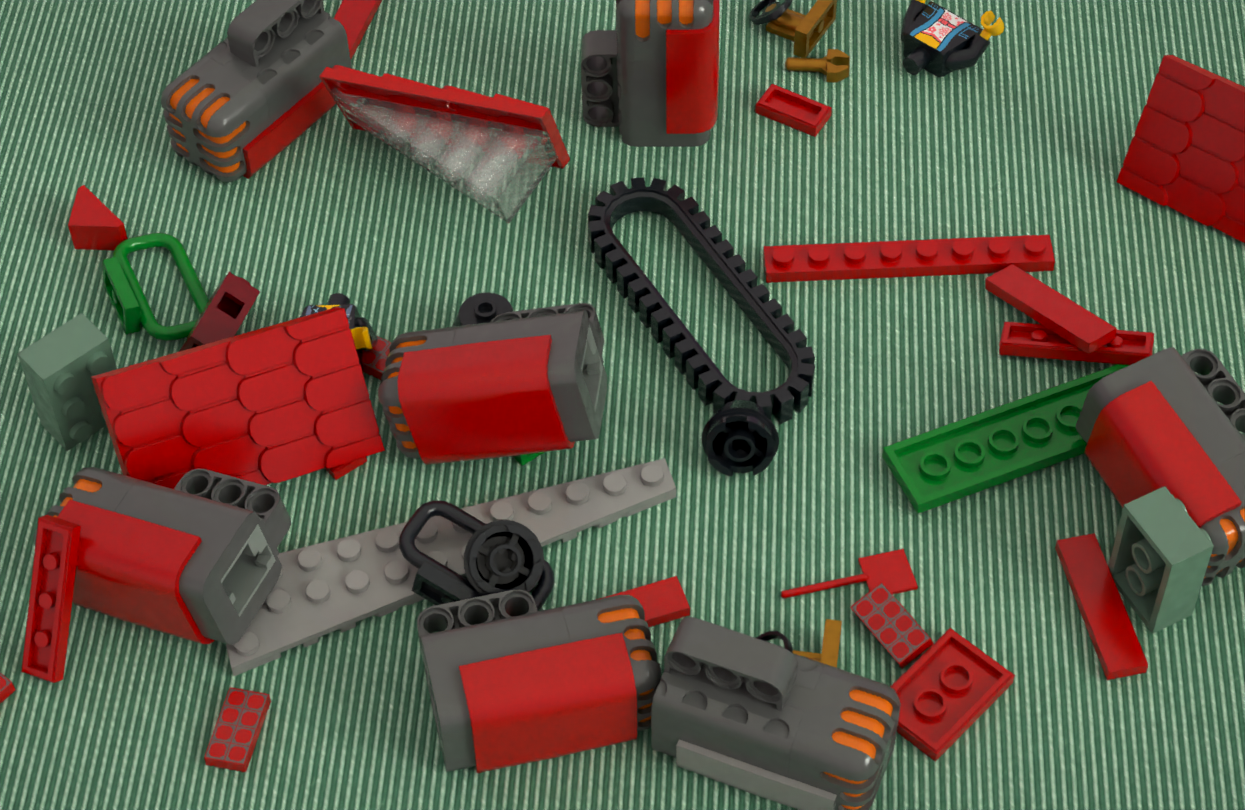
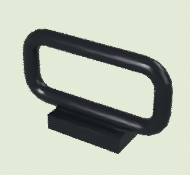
M433 500L422 504L414 512L399 536V549L403 557L419 569L415 576L412 591L434 605L483 596L476 591L467 578L417 549L415 539L427 521L434 516L444 517L471 534H474L486 524L457 506L445 501ZM545 559L542 575L531 593L535 600L537 611L541 609L555 584L554 572Z

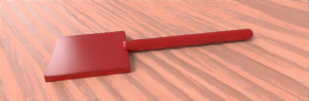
M904 549L858 558L863 574L783 590L781 597L789 598L860 582H866L869 591L882 582L892 595L916 590L918 585Z

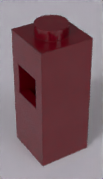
M228 272L216 288L179 352L235 336L260 291L251 286L247 280Z

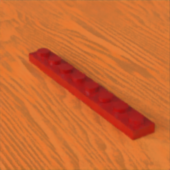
M1050 234L763 246L766 283L996 273L1011 264L1025 272L1053 271L1055 264Z

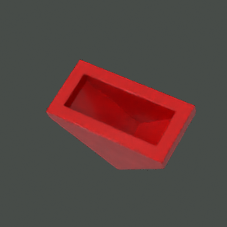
M85 185L79 187L68 222L74 248L115 250L117 245L128 239L124 223Z

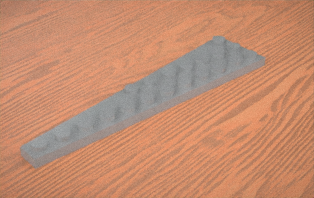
M664 458L461 509L485 524L498 520L518 522L529 528L543 547L560 539L563 543L576 538L577 532L592 526L604 527L616 522L619 518L631 516L676 497V486ZM431 517L415 539L416 548L467 578L464 569V552L473 534L444 517ZM407 522L279 553L278 558L282 569L277 583L241 639L233 645L226 644L233 676L281 657V652L303 644L304 648L319 642L318 637L340 629L341 633L356 627V622L372 615L382 617L398 610L404 605H411L424 600L423 597L412 591L415 576L419 569L410 564L403 557L399 549V536Z

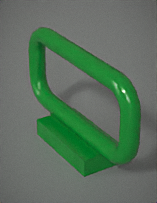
M150 233L122 241L115 247L113 258L104 259L102 262L103 285L125 334L140 332L141 322L146 332L158 340L173 341L187 338L197 320L174 326L160 325L127 258L128 254L153 247L168 249L201 315L209 299L183 245L177 238L165 233Z

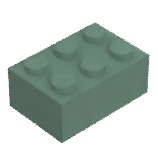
M81 313L17 353L41 425L66 451L86 441L92 434L106 426L91 376L117 369L109 339Z
M1165 486L1124 504L1108 567L1117 589L1152 634L1193 615L1214 545L1209 534L1203 528H1199L1188 515L1182 501L1174 498Z

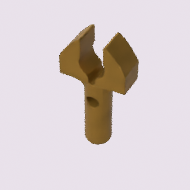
M828 49L827 56L823 58L788 57L785 62V68L788 71L821 72L826 75V82H839L849 76L850 56L838 49Z

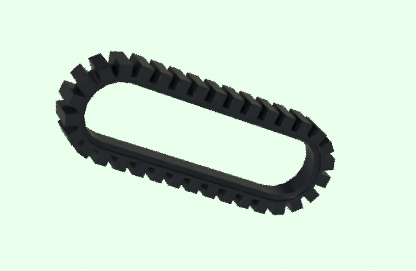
M644 177L631 178L630 189L620 181L610 186L611 194L602 191L595 198V205H591L588 213V234L591 253H595V261L601 269L606 268V276L612 284L617 282V290L623 298L628 297V305L634 313L640 312V320L646 328L651 327V335L656 342H663V351L669 359L675 357L676 368L681 374L686 373V381L693 390L698 388V397L704 405L713 403V413L715 414L728 402L747 400L762 407L770 420L771 415H774L780 424L793 418V410L800 413L808 404V396H812L814 387L815 356L812 347H806L807 337L800 329L794 331L793 320L788 314L782 315V307L774 298L769 301L770 292L763 283L757 286L758 277L751 269L745 271L746 263L739 254L733 256L734 248L727 239L722 241V233L715 225L710 227V218L704 211L699 212V205L693 197L685 199V191L675 184L666 191V181L653 178L650 187H646ZM638 211L654 212L670 220L786 364L790 372L786 382L776 389L763 393L747 392L732 385L719 371L616 238L612 227L617 220L627 214Z

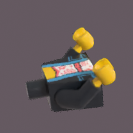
M911 0L903 19L901 40L904 43L903 55L905 57L903 59V66L912 75H916L922 69H925L937 77H944L952 71L972 67L991 43L989 38L1003 33L1004 22L999 17L990 26L995 19V15L991 10L986 11L981 17V25L984 28L981 29L932 1L926 5V0Z

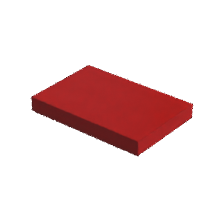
M949 628L890 686L896 691L901 703L897 733L936 762L1013 683L1015 675L953 629Z

